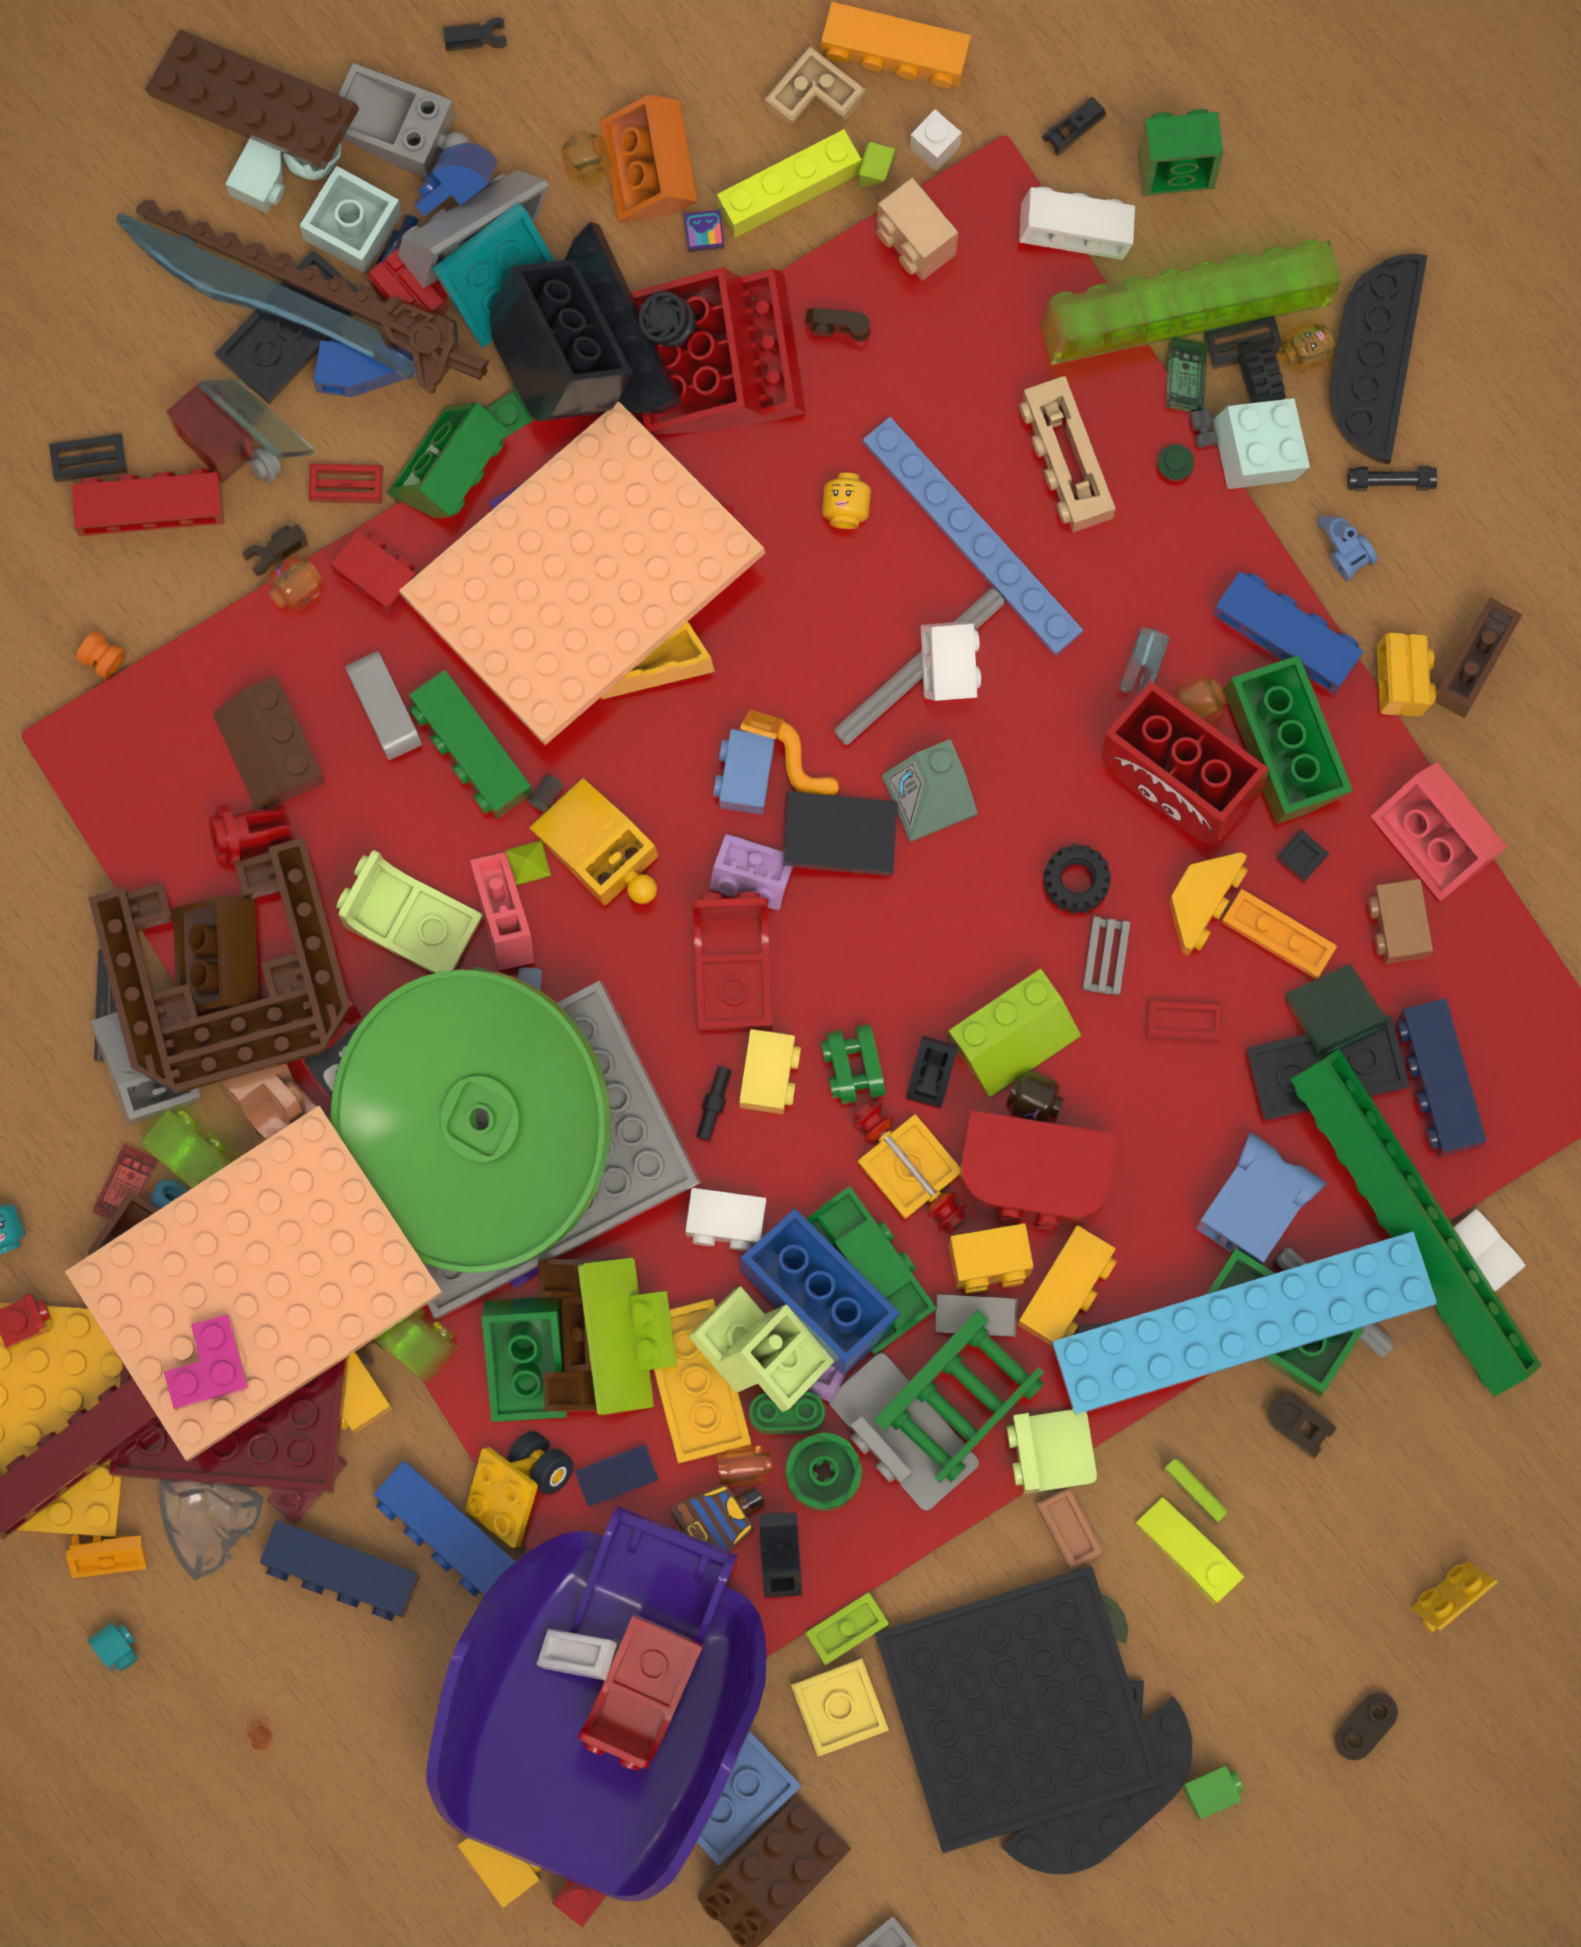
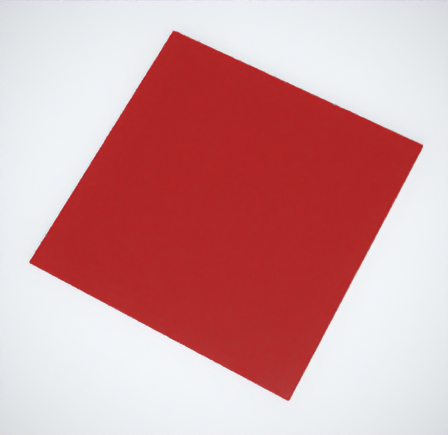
M1008 136L997 138L920 185L923 191L958 231L956 255L923 281L916 273L910 275L900 263L899 257L901 255L893 246L890 248L885 246L876 233L878 229V211L779 271L785 275L806 413L758 424L710 431L652 434L721 505L734 506V518L765 550V554L688 620L691 628L710 655L715 672L606 699H601L600 697L548 744L544 745L405 599L390 617L332 571L331 562L358 530L366 537L369 533L378 537L387 546L385 548L387 553L394 558L398 555L403 556L415 567L413 572L418 575L492 511L489 504L490 501L527 481L604 414L601 413L548 421H538L535 419L502 439L504 442L503 447L494 457L488 460L483 468V477L475 486L470 487L464 496L465 503L454 516L433 518L403 502L395 504L288 569L281 580L275 577L25 729L22 733L24 743L115 889L125 888L126 892L163 882L173 917V908L215 896L224 895L244 898L235 863L217 864L216 854L210 837L209 818L215 816L217 806L225 804L230 807L232 814L256 809L213 713L242 690L277 675L325 784L266 809H277L278 805H283L286 813L283 814V821L248 829L249 832L289 824L291 830L290 841L305 838L346 993L363 1019L379 1002L393 991L413 980L433 973L343 927L339 917L340 909L336 906L345 888L352 889L358 877L354 875V872L361 858L364 855L369 857L371 852L375 850L381 853L385 861L404 874L482 914L470 860L503 853L511 848L541 841L529 827L544 812L539 811L528 802L530 796L498 819L494 817L491 811L487 814L483 813L473 799V796L477 793L469 782L465 785L460 782L451 768L455 765L453 759L448 753L442 756L430 740V737L434 734L428 725L425 724L420 727L408 709L413 706L409 694L446 670L530 784L532 794L536 792L535 789H538L537 786L542 784L541 781H544L543 778L546 774L553 776L563 784V789L554 798L547 811L582 778L591 784L655 845L659 857L640 873L652 877L656 882L657 893L654 899L646 904L634 902L628 895L627 885L604 906L542 842L551 876L516 886L531 933L534 963L498 971L483 918L455 970L483 967L487 971L499 972L518 979L519 968L541 969L540 991L548 995L556 1003L598 981L604 983L701 1183L555 1259L633 1258L636 1266L639 1295L667 1291L669 1310L714 1299L715 1307H717L733 1289L740 1286L764 1314L777 1309L739 1271L740 1258L746 1253L745 1251L730 1249V1243L715 1241L713 1247L696 1245L692 1243L693 1238L686 1237L692 1188L766 1198L762 1237H764L794 1208L807 1219L830 1199L850 1186L877 1224L883 1221L891 1231L895 1239L890 1243L897 1253L900 1254L904 1251L916 1267L912 1274L936 1308L937 1295L1018 1299V1324L1076 1227L1057 1226V1231H1046L1035 1228V1222L1020 1220V1224L1025 1223L1033 1262L1032 1273L1030 1277L1024 1280L1025 1284L1003 1288L1002 1282L993 1283L987 1286V1291L974 1294H966L965 1289L956 1290L948 1247L950 1237L1013 1225L1000 1223L997 1221L998 1216L982 1213L972 1207L962 1194L959 1177L941 1191L942 1195L946 1192H956L957 1195L954 1202L957 1206H968L963 1211L967 1217L951 1231L946 1226L938 1230L941 1220L937 1215L927 1216L929 1206L932 1204L929 1201L904 1220L858 1164V1160L880 1143L879 1139L876 1141H864L867 1134L866 1130L863 1127L854 1129L853 1126L857 1122L854 1117L855 1114L870 1102L874 1106L880 1103L883 1104L880 1113L884 1118L894 1117L892 1127L889 1129L892 1133L916 1114L960 1167L970 1110L1015 1117L1011 1113V1105L1006 1103L1014 1082L989 1099L957 1053L942 1108L907 1099L906 1094L922 1036L950 1043L947 1039L950 1029L1039 969H1042L1062 998L1081 1034L1080 1038L1029 1071L1056 1081L1060 1088L1058 1096L1064 1098L1057 1118L1049 1116L1047 1123L1120 1134L1111 1191L1106 1203L1096 1218L1085 1225L1079 1226L1116 1248L1111 1258L1115 1259L1117 1263L1106 1280L1099 1277L1092 1290L1098 1294L1088 1311L1085 1312L1079 1309L1073 1319V1322L1078 1324V1326L1121 1321L1207 1294L1232 1253L1196 1230V1227L1236 1169L1250 1131L1276 1148L1286 1163L1303 1166L1328 1183L1297 1212L1262 1264L1274 1273L1284 1271L1275 1263V1258L1286 1247L1291 1248L1308 1264L1391 1238L1387 1230L1378 1223L1376 1213L1368 1200L1359 1193L1356 1182L1346 1166L1338 1160L1335 1149L1327 1136L1318 1129L1315 1117L1311 1111L1266 1122L1263 1121L1246 1054V1049L1249 1047L1392 1015L1397 1034L1396 1021L1400 1020L1399 1015L1403 1009L1446 998L1487 1142L1482 1147L1443 1157H1438L1436 1149H1430L1426 1137V1128L1430 1127L1427 1114H1421L1419 1111L1416 1092H1419L1420 1089L1417 1078H1411L1408 1073L1406 1057L1410 1056L1407 1043H1401L1398 1034L1397 1038L1410 1087L1405 1090L1371 1097V1099L1449 1221L1581 1138V988L1495 860L1440 902L1371 818L1372 814L1416 774L1431 765L1398 715L1380 713L1379 687L1360 659L1336 695L1309 678L1353 789L1351 793L1311 813L1276 824L1262 791L1219 843L1210 845L1191 836L1126 787L1104 762L1102 752L1105 733L1150 681L1161 687L1247 752L1223 689L1232 677L1282 660L1213 616L1216 605L1240 571L1246 575L1253 573L1267 583V589L1277 595L1279 593L1288 595L1296 601L1298 609L1307 615L1314 613L1328 623L1327 628L1340 635L1342 632L1244 487L1227 488L1220 452L1216 444L1204 448L1197 446L1196 438L1201 433L1199 430L1193 429L1190 417L1193 410L1189 404L1168 400L1169 374L1089 255L1019 242L1021 203L1031 187L1037 188L1042 187V185ZM811 308H824L864 313L870 322V337L863 342H857L851 338L850 334L833 332L831 337L814 335L811 333L812 329L805 326L806 312ZM1066 376L1116 508L1113 519L1073 533L1069 522L1063 524L1060 519L1056 504L1061 501L1056 489L1051 491L1048 487L1044 475V470L1048 469L1044 456L1038 457L1036 455L1031 439L1032 436H1035V432L1031 423L1025 424L1019 409V403L1023 402L1025 389ZM1177 404L1187 405L1189 407L1178 406ZM1059 406V410L1063 414L1062 408ZM630 412L644 426L642 414ZM1045 413V414H1043V416H1044V419H1045V421H1046L1047 426H1049V425H1048V418H1047L1046 413ZM1063 414L1062 425L1053 427L1072 478L1070 488L1075 500H1078L1074 494L1075 484L1084 482L1065 433L1066 419ZM891 417L1083 629V634L1055 657L1004 601V605L976 629L979 635V650L975 652L976 666L979 667L981 672V686L977 688L976 698L938 701L924 698L922 678L850 744L845 745L836 737L834 733L835 728L922 651L920 625L954 622L987 591L992 589V586L862 444L863 439ZM1173 444L1185 446L1194 457V467L1191 474L1180 481H1172L1165 478L1160 473L1157 464L1161 451ZM839 473L857 474L860 476L859 480L865 482L871 489L868 519L859 523V527L855 529L833 527L830 525V520L826 519L822 513L824 486L828 481L837 479ZM1090 485V492L1092 494V497H1094L1095 495ZM308 598H310V600L306 603H304V601L302 600L304 599L306 601ZM376 651L380 653L422 743V746L391 760L387 759L344 667ZM749 710L784 719L799 734L802 749V767L808 776L815 778L828 776L839 781V790L835 796L892 801L881 777L882 774L915 753L951 739L965 771L978 812L977 816L910 843L896 812L894 873L892 876L793 867L780 909L768 908L772 1028L752 1030L795 1036L794 1046L801 1047L798 1069L791 1068L789 1083H796L793 1105H785L784 1115L740 1108L739 1101L751 1029L698 1031L693 901L700 900V895L721 894L711 890L709 885L713 867L726 834L783 852L786 794L788 791L797 792V790L791 784L787 774L785 745L777 736L773 751L764 815L720 809V798L713 797L716 776L724 775L726 763L719 761L722 739L729 740L731 729L745 731L740 729ZM1301 830L1329 853L1328 857L1305 883L1276 860L1277 856ZM283 839L277 840L266 846L241 850L239 861L270 853L268 847L285 843ZM1072 844H1078L1081 847L1087 845L1090 846L1091 850L1099 851L1101 857L1106 859L1111 873L1110 887L1104 900H1102L1098 907L1092 908L1089 912L1083 914L1082 912L1070 914V911L1058 909L1055 903H1051L1044 889V872L1050 858L1054 853L1059 852L1061 848L1065 846L1066 848L1071 847ZM630 851L626 859L629 860L637 851ZM1240 852L1245 854L1247 857L1243 867L1248 869L1238 888L1231 885L1224 897L1230 901L1219 920L1212 916L1206 926V929L1211 931L1202 949L1199 951L1193 948L1189 957L1181 951L1169 906L1170 898L1191 864ZM1079 864L1067 867L1061 876L1064 887L1069 892L1075 894L1088 891L1093 883L1090 871L1085 866ZM603 876L599 884L602 885L610 876ZM1420 879L1433 952L1429 958L1385 964L1383 954L1378 955L1376 952L1374 934L1379 933L1377 918L1371 919L1368 897H1373L1372 892L1376 885ZM1241 889L1337 946L1317 980L1222 923L1223 918ZM280 891L254 898L259 1000L270 997L261 963L296 954ZM722 894L723 899L736 898L733 896H725ZM1094 916L1105 920L1115 919L1118 922H1130L1119 996L1082 991ZM173 921L143 929V934L176 985ZM1107 928L1099 929L1091 984L1099 985ZM1114 930L1106 986L1113 987L1121 935L1120 930ZM1148 1000L1223 1004L1221 1042L1146 1039ZM870 1023L886 1095L871 1098L868 1088L855 1090L857 1102L842 1105L840 1098L833 1099L828 1077L835 1076L832 1062L825 1063L820 1041L827 1040L826 1032L840 1029L844 1040L856 1038L855 1026ZM861 1053L847 1054L851 1075L865 1073ZM299 1059L285 1063L288 1065L294 1082L316 1107H321L331 1123V1105L302 1061ZM720 1066L728 1068L732 1072L724 1095L727 1101L723 1114H718L711 1140L708 1142L696 1138L704 1112L701 1106L705 1093H710L717 1067ZM539 1271L532 1280L521 1287L513 1289L512 1283L509 1282L440 1319L434 1318L428 1304H426L390 1328L476 1467L481 1450L487 1447L492 1448L508 1461L509 1451L515 1441L523 1434L531 1431L538 1432L549 1441L550 1448L547 1451L560 1449L572 1459L573 1472L562 1489L550 1495L543 1494L538 1489L536 1491L522 1539L528 1551L549 1539L568 1532L587 1531L604 1536L617 1506L683 1532L670 1511V1507L723 1484H727L734 1497L754 1485L766 1505L747 1516L755 1530L732 1551V1553L738 1556L727 1587L747 1597L760 1614L765 1633L767 1657L1023 1494L1022 1485H1015L1012 1463L1018 1462L1016 1447H1009L1006 1426L1012 1425L1011 1419L1013 1415L1029 1413V1416L1073 1410L1054 1348L1018 1325L1016 1327V1337L988 1335L1030 1376L1039 1367L1044 1372V1375L1040 1378L1044 1385L1030 1400L1023 1396L971 1451L978 1458V1467L933 1508L924 1511L895 1479L889 1483L875 1467L879 1461L870 1451L864 1455L850 1439L854 1434L853 1431L830 1407L827 1400L821 1399L825 1407V1418L822 1426L813 1433L766 1435L755 1430L750 1422L749 1409L752 1401L758 1395L766 1393L759 1384L738 1392L751 1446L678 1464L654 1369L649 1370L654 1401L652 1408L598 1415L597 1411L567 1412L566 1418L492 1422L481 1317L485 1300L540 1297ZM934 1312L878 1354H885L910 1382L955 1333L935 1332L936 1312ZM1077 1327V1329L1075 1330V1332H1074L1073 1335L1079 1334V1333H1078V1327ZM968 1344L959 1354L963 1358L962 1363L1004 1403L1020 1387L978 1346L973 1348ZM872 1351L846 1373L841 1386L875 1357ZM943 1371L933 1381L937 1386L935 1390L978 1431L994 1415L951 1373L947 1375ZM1209 1375L1086 1412L1093 1449ZM940 1415V1417L948 1424V1426L966 1445L968 1441ZM819 1433H831L846 1439L857 1452L862 1467L861 1482L853 1499L839 1510L831 1512H816L805 1508L791 1495L786 1482V1464L792 1449L803 1439ZM824 1463L821 1468L815 1467L813 1469L818 1474L817 1480L820 1482H824L826 1478L834 1477V1474L830 1473V1465ZM777 1512H797L802 1595L764 1598L759 1515Z

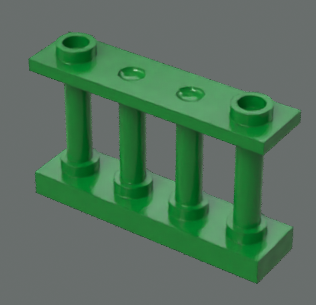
M979 1310L966 1321L874 1419L885 1431L891 1426L895 1430L899 1428L942 1469L934 1477L939 1483H942L945 1479L952 1483L967 1467L962 1463L964 1458L1023 1396L1030 1400L1044 1385L1040 1380L1044 1372L1039 1367L1030 1376L987 1335L989 1331L985 1326L989 1323V1320ZM968 1344L973 1348L978 1346L1020 1386L1005 1403L962 1363L963 1358L959 1354ZM943 1371L947 1375L951 1373L994 1414L979 1431L935 1390L937 1386L933 1381ZM916 1399L921 1403L926 1401L968 1441L953 1458L910 1418L911 1413L907 1409Z

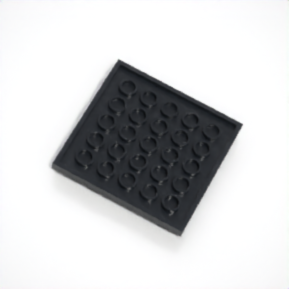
M1092 1566L875 1633L943 1854L1162 1786Z

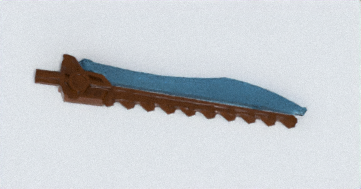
M154 200L143 201L137 207L136 213L145 220L181 235L179 239L125 214L117 216L119 225L151 259L194 290L216 301L258 310L309 327L389 367L408 380L417 376L418 384L430 394L435 393L436 386L441 383L444 375L450 368L479 380L487 373L489 360L460 349L458 345V327L455 320L403 300L401 302L400 298H388L387 301L382 303L372 287H361L360 290L354 292L345 276H333V279L327 281L317 265H306V268L302 270L297 269L290 254H279V257L271 259L262 243H253L252 246L246 249L242 246L236 233H224L219 238L216 237L208 222H197L193 227L189 226L181 211H170V214L163 216ZM195 242L383 327L393 348L413 358V361L387 347L379 330L194 246Z

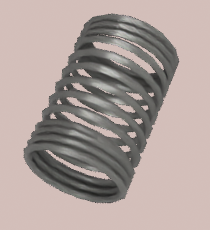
M546 774L543 778L544 781H541L542 784L537 786L536 792H533L528 799L532 806L544 813L552 804L554 798L560 793V790L563 789L562 787H564L559 780L549 774Z

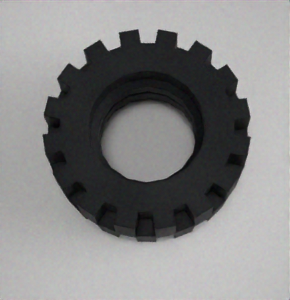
M1269 340L1239 347V365L1251 403L1284 400L1286 394L1282 381L1283 377L1279 369V363L1276 360V354Z
M1072 844L1068 848L1065 846L1056 854L1054 853L1047 863L1044 872L1045 893L1048 894L1051 903H1055L1058 909L1062 911H1070V914H1076L1077 912L1087 913L1090 909L1098 907L1108 893L1111 879L1106 859L1101 857L1099 851L1091 850L1090 846L1084 845V847H1081L1078 844ZM1079 864L1085 866L1090 871L1093 883L1088 891L1075 894L1069 892L1064 887L1061 876L1067 867Z

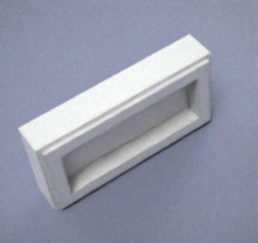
M547 1629L537 1665L547 1670L606 1680L617 1644L608 1639Z

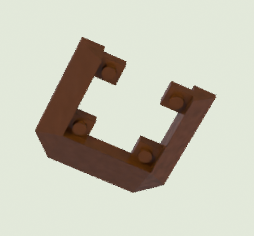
M304 837L268 847L270 853L234 862L244 898L254 899L280 891L296 954L261 963L270 997L198 1017L189 983L154 993L139 930L173 921L163 882L126 892L125 888H120L88 897L131 1068L134 1071L178 1094L324 1053L351 1008Z

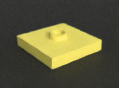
M863 1659L791 1685L817 1757L889 1731Z

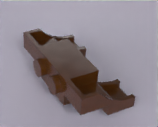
M618 1259L538 1260L540 1298L561 1299L564 1372L543 1373L545 1411H597L578 1265Z

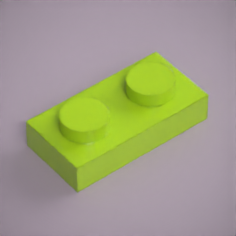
M868 1592L807 1631L805 1635L826 1666L887 1627L889 1623Z

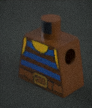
M723 1484L670 1507V1511L684 1533L732 1552L755 1530L747 1516L766 1504L754 1485L734 1497L727 1484Z

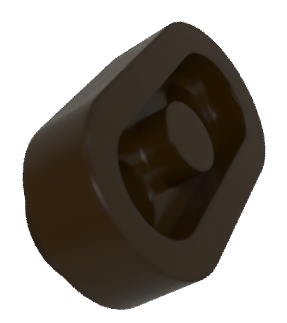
M1374 1693L1364 1698L1335 1734L1334 1746L1338 1754L1351 1761L1366 1757L1396 1722L1398 1709L1395 1701L1383 1693ZM1375 1705L1384 1707L1386 1714L1383 1719H1376L1373 1716L1372 1710ZM1351 1734L1360 1736L1361 1745L1358 1748H1352L1348 1744V1737Z

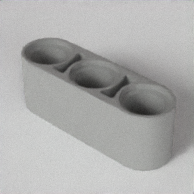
M376 651L345 665L347 674L387 759H394L422 746L417 731L380 653Z

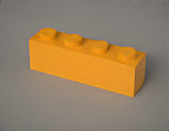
M831 2L821 40V54L826 55L829 60L837 63H846L848 60L860 63L863 68L870 71L885 69L896 72V75L904 79L915 80L918 77L930 80L937 87L951 88V86L960 88L970 49L971 35Z

